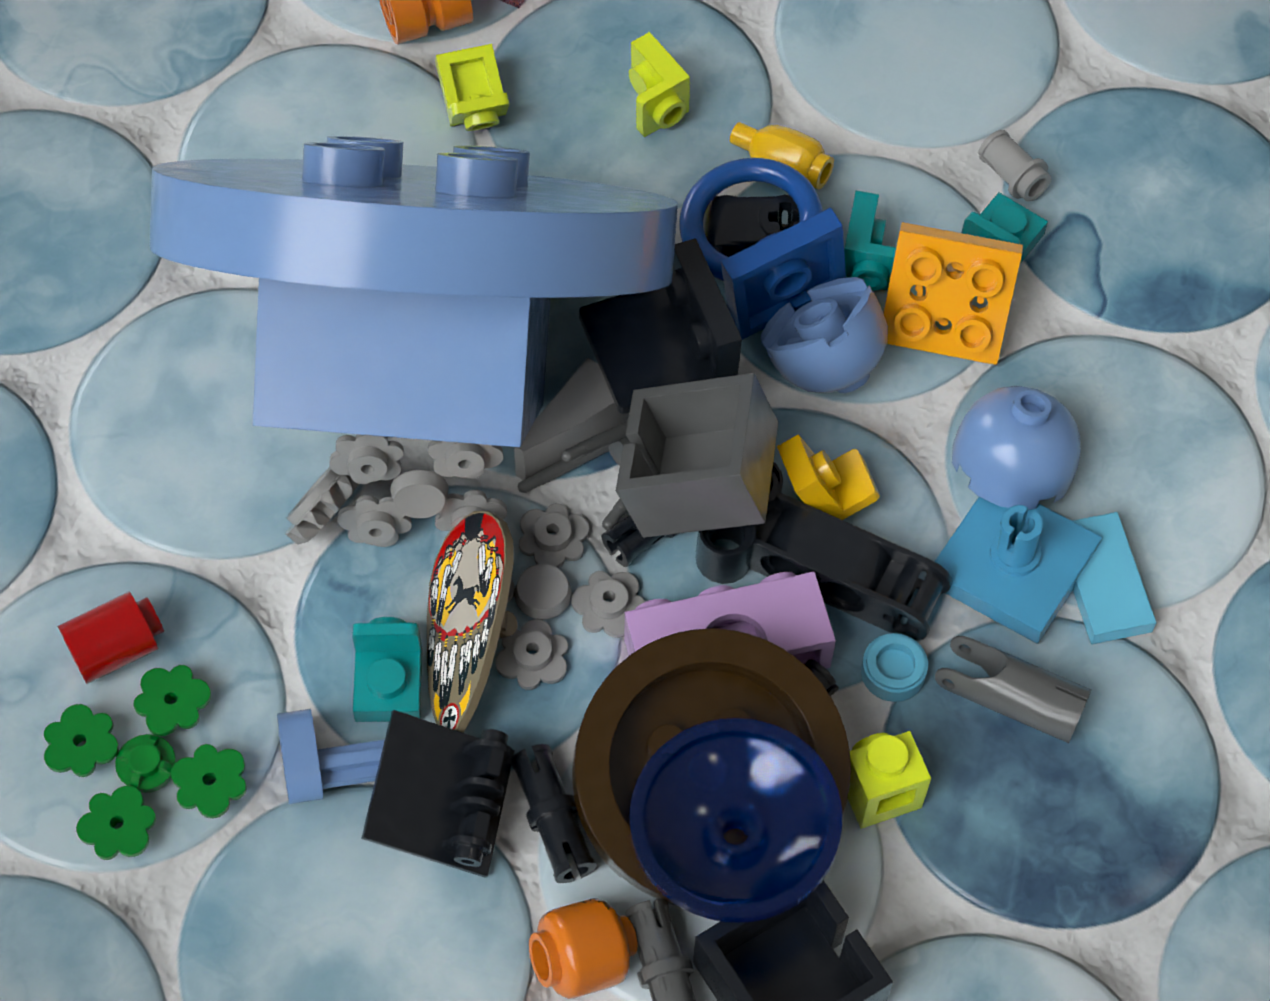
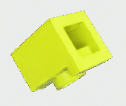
M910 731L896 736L884 732L876 733L863 738L852 747L850 751V788L847 799L860 829L922 808L931 776Z

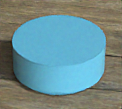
M897 633L879 636L865 650L861 666L862 680L867 689L882 700L899 702L910 699L920 691L924 684L928 670L927 655L922 646L909 636Z

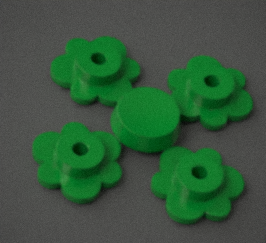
M178 665L170 672L163 668H153L142 676L140 686L143 693L135 698L133 706L138 715L146 717V725L153 735L144 734L136 736L127 741L120 750L115 736L111 734L114 727L111 717L105 713L93 715L91 709L83 704L69 706L62 713L60 722L50 723L44 730V738L49 744L44 753V760L48 768L54 772L63 773L72 769L76 776L87 777L94 772L96 764L109 763L116 757V773L119 779L127 786L119 787L111 796L106 793L95 794L89 801L91 812L83 815L76 826L79 839L87 845H94L96 855L102 860H111L118 853L126 857H135L147 849L149 835L146 830L151 829L155 825L156 814L151 807L144 805L141 793H151L160 790L171 778L173 783L180 788L176 796L179 805L184 809L197 807L200 814L206 818L214 819L221 817L228 811L230 800L240 799L246 793L247 786L245 780L241 777L245 770V761L242 754L237 750L224 749L217 752L214 746L204 744L195 750L194 758L185 757L175 763V753L172 746L164 738L160 737L173 733L178 726L183 729L195 727L200 719L198 710L205 708L210 702L211 691L208 684L201 679H193L192 670L188 666ZM172 700H177L174 704H168ZM86 742L84 745L78 746L79 743ZM215 780L212 785H206L208 781ZM123 823L120 828H114L117 824Z

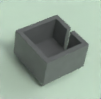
M755 373L633 390L626 436L631 444H624L615 491L643 538L763 524L766 522L778 420Z

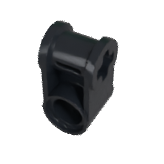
M786 194L768 197L721 195L714 197L708 205L703 218V228L709 243L718 252L730 257L755 245L768 235L781 232L798 224L799 212L794 200ZM783 211L788 212V224H782Z

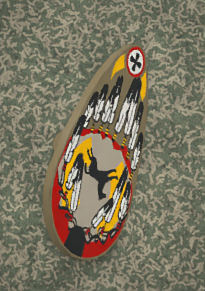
M473 511L452 528L445 537L435 558L429 582L427 673L432 712L436 724L462 733L466 730L476 711L484 691L498 640L514 635L518 627L514 614L510 611H505L514 565L513 538L508 524L497 514L489 511Z

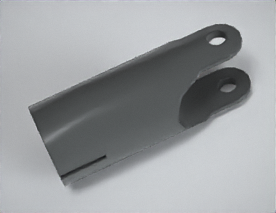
M953 637L950 642L952 651L957 656L981 666L990 677L972 678L954 669L940 668L935 673L937 684L947 691L1066 743L1070 742L1092 689L970 637Z

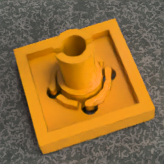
M902 222L883 313L888 326L887 344L997 365L1023 245ZM913 285H915V291L917 292V296H915L911 292V287ZM923 286L926 287V295H923ZM977 296L979 304H983L985 298L988 304L983 308H978L972 305V301ZM935 321L939 322L942 326L948 325V321H951L952 326L947 330H941L935 325Z

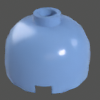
M858 277L839 278L820 284L807 291L812 300L811 302L803 305L797 311L794 310L789 302L779 309L768 321L762 332L761 341L768 352L770 360L785 380L807 392L832 393L838 391L839 393H848L858 389L867 382L870 372L879 363L888 340V326L880 303L870 285L867 288L864 280Z
M1022 386L1001 387L975 401L963 418L952 445V464L956 472L960 465L963 472L971 478L968 488L977 496L1000 507L1009 508L1015 505H1023L1028 507V510L1037 509L1040 500L1050 499L1055 496V503L1064 497L1071 486L1079 466L1081 453L1080 433L1069 409L1055 397L1034 388Z

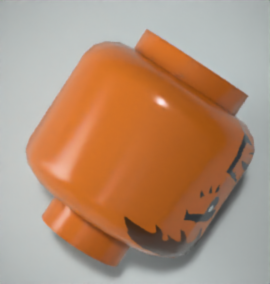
M598 898L584 900L548 911L539 920L537 932L531 934L529 939L530 959L537 979L542 986L546 988L552 987L557 994L567 999H574L612 988L623 982L630 967V957L634 956L637 952V937L629 918L625 915L619 916L608 902Z

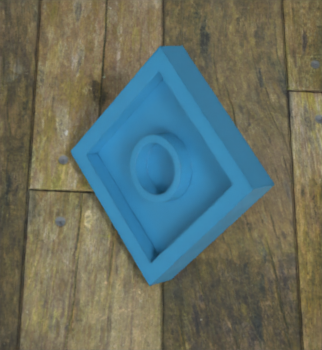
M978 497L935 562L947 570L952 577V586L945 594L1038 644L1073 591L1077 578L1101 543L1102 537L1039 503L1037 509L1028 510V507L1023 505L1006 508Z

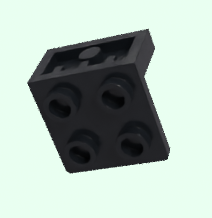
M696 238L675 244L672 282L669 286L649 292L618 295L582 306L579 309V320L615 405L622 414L630 412L633 390L738 375L742 338Z

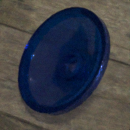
M729 718L708 721L686 729L671 738L655 752L643 768L635 785L630 806V829L633 847L643 871L652 884L670 901L684 910L707 919L722 922L739 923L767 919L779 915L805 900L822 883L830 871L839 849L842 834L843 814L838 788L829 769L819 755L804 741L787 730L752 719ZM736 828L743 830L748 835V839L741 844L735 845L728 843L723 838V835L728 830Z

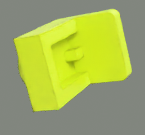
M492 44L436 55L435 63L450 127L464 124L466 131H476L499 124L498 117L506 115L510 103L507 93H503Z

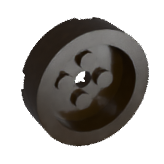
M716 628L694 629L662 637L638 649L617 665L604 679L586 709L577 735L572 764L573 793L581 824L591 844L609 868L620 878L622 877L640 891L656 899H665L668 901V904L704 910L724 909L755 901L807 870L823 853L840 824L847 803L851 775L850 749L841 716L831 696L812 671L795 656L768 640L744 632ZM701 753L712 754L718 757L723 765L726 766L725 782L714 791L698 789L689 778V764L694 757Z

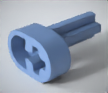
M311 709L277 713L289 804L322 800L323 789L375 781L385 740L317 749Z

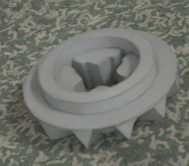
M329 467L288 514L286 519L292 525L285 535L297 545L309 542L329 522L334 514L340 510L341 506L353 494V491L359 484L354 482L350 475H339Z

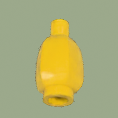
M738 122L730 134V143L749 151L750 158L771 159L789 165L804 175L813 187L818 190L824 187L832 173L834 158L825 154L821 143L817 139L798 130L780 125H768L757 130Z

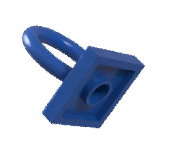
M765 158L733 160L707 172L692 186L686 195L679 219L682 242L696 238L713 277L724 281L727 307L742 340L763 330L768 321L787 303L790 302L794 310L797 311L803 305L811 302L812 300L807 293L808 290L820 284L839 278H846L843 225L831 207L823 211L820 198L813 185L804 175L791 166ZM752 181L769 183L784 190L797 205L799 212L798 224L781 232L768 235L755 245L730 257L718 252L709 243L704 233L703 218L708 205L720 192L735 184Z

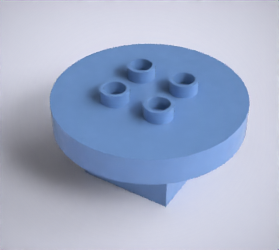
M327 136V143H304L303 160L201 159L161 163L152 168L150 250L152 253L167 260L192 267L259 278L253 426L521 447L544 402L550 298L635 294L658 290L669 286L672 282L677 201L663 195L637 189L529 175L530 151L487 146H454L453 153H437V167L402 164L403 141L371 137Z

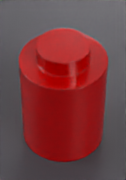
M130 591L57 626L86 684L158 650L154 637L164 632L163 626L148 597L136 602Z

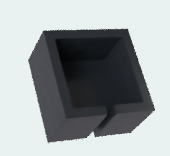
M814 866L695 936L693 964L717 1001H887L893 985L892 979L858 929L845 936L840 957L834 951V948L843 942L849 916Z

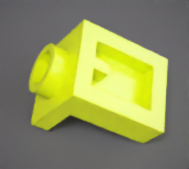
M650 32L632 41L631 69H629L628 74L630 82L638 94L636 98V129L643 137H646L660 128L666 129L674 126L689 112L690 76Z

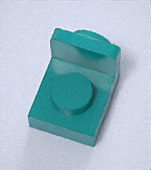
M856 190L844 248L846 278H861L864 280L867 288L870 285L872 291L888 290L896 248L882 245L886 220L875 218L879 194Z
M998 192L980 215L976 212H971L967 216L961 233L1023 245L1021 264L1045 235L1048 221Z
M379 617L371 620L369 623L353 624L352 639L355 648L353 715L355 722H389L391 711L393 710L421 719L423 649L419 625L417 623H407L396 617Z

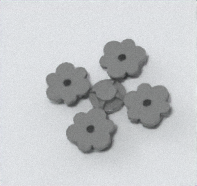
M357 434L356 437L344 435L336 440V451L331 454L329 459V466L333 472L339 475H350L352 480L358 484L394 479L390 487L392 497H384L378 500L370 495L360 496L357 498L355 505L343 507L338 512V524L348 530V538L353 542H364L378 547L394 545L399 539V534L406 533L411 529V518H428L436 515V528L441 531H451L465 516L473 511H489L497 514L503 520L507 516L506 504L496 498H487L483 491L470 490L464 496L455 493L448 494V484L442 477L457 476L474 479L482 476L484 468L496 467L503 461V449L501 446L432 440L428 444V454L434 458L433 468L435 472L412 470L400 474V459L403 457L404 448L399 442L388 441V437L360 434Z
M558 503L550 505L546 512L540 509L529 510L520 520V528L524 535L519 540V549L524 555L534 556L536 565L530 566L520 575L516 586L511 579L508 602L515 597L519 609L527 616L535 619L526 622L522 626L521 631L516 630L514 635L502 638L504 649L496 657V669L505 678H517L519 686L525 690L537 688L540 681L547 684L557 683L566 675L567 665L563 656L568 651L567 640L561 635H552L550 625L543 621V619H550L560 615L571 601L575 612L583 615L582 624L585 630L597 633L603 629L609 636L621 638L624 637L625 612L635 610L637 606L645 602L642 597L637 595L639 590L637 579L627 572H618L610 577L604 571H596L590 575L589 585L578 587L572 594L570 583L559 568L564 564L565 559L577 561L582 557L584 553L582 542L588 537L589 524L579 514L568 515L567 508ZM606 599H612L613 601H612V602H606L605 600H606ZM537 651L535 654H529L528 652Z

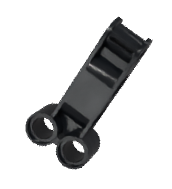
M773 462L765 523L698 531L695 555L696 564L701 574L710 581L720 584L734 583L742 579L749 569L766 577L780 572H792L795 575L815 572L824 603L887 632L903 634L915 641L924 640L930 631L927 620L940 594L947 593L952 586V577L938 563L783 494V476L775 462ZM719 539H727L735 542L739 547L724 550L716 547L712 542ZM922 571H925L927 574L924 580L918 578ZM919 589L912 605L908 607L915 590ZM902 616L908 618L905 624L900 622Z

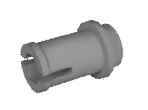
M998 130L992 133L982 143L978 151L979 159L987 163L1009 184L1008 191L1014 198L1033 201L1047 189L1051 182V175L1047 172V163L1040 158L1033 159L1005 130Z

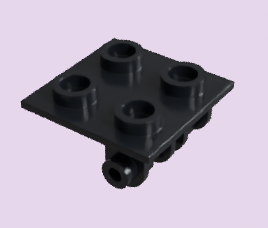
M396 710L391 711L361 839L484 878L488 877L511 771L510 761L515 750L507 745L509 736L499 730L485 729L482 731L480 739Z

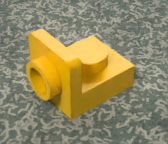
M799 434L777 446L794 491L805 504L844 520L879 499L880 494L867 464L857 449H852L831 460L824 450L815 454Z

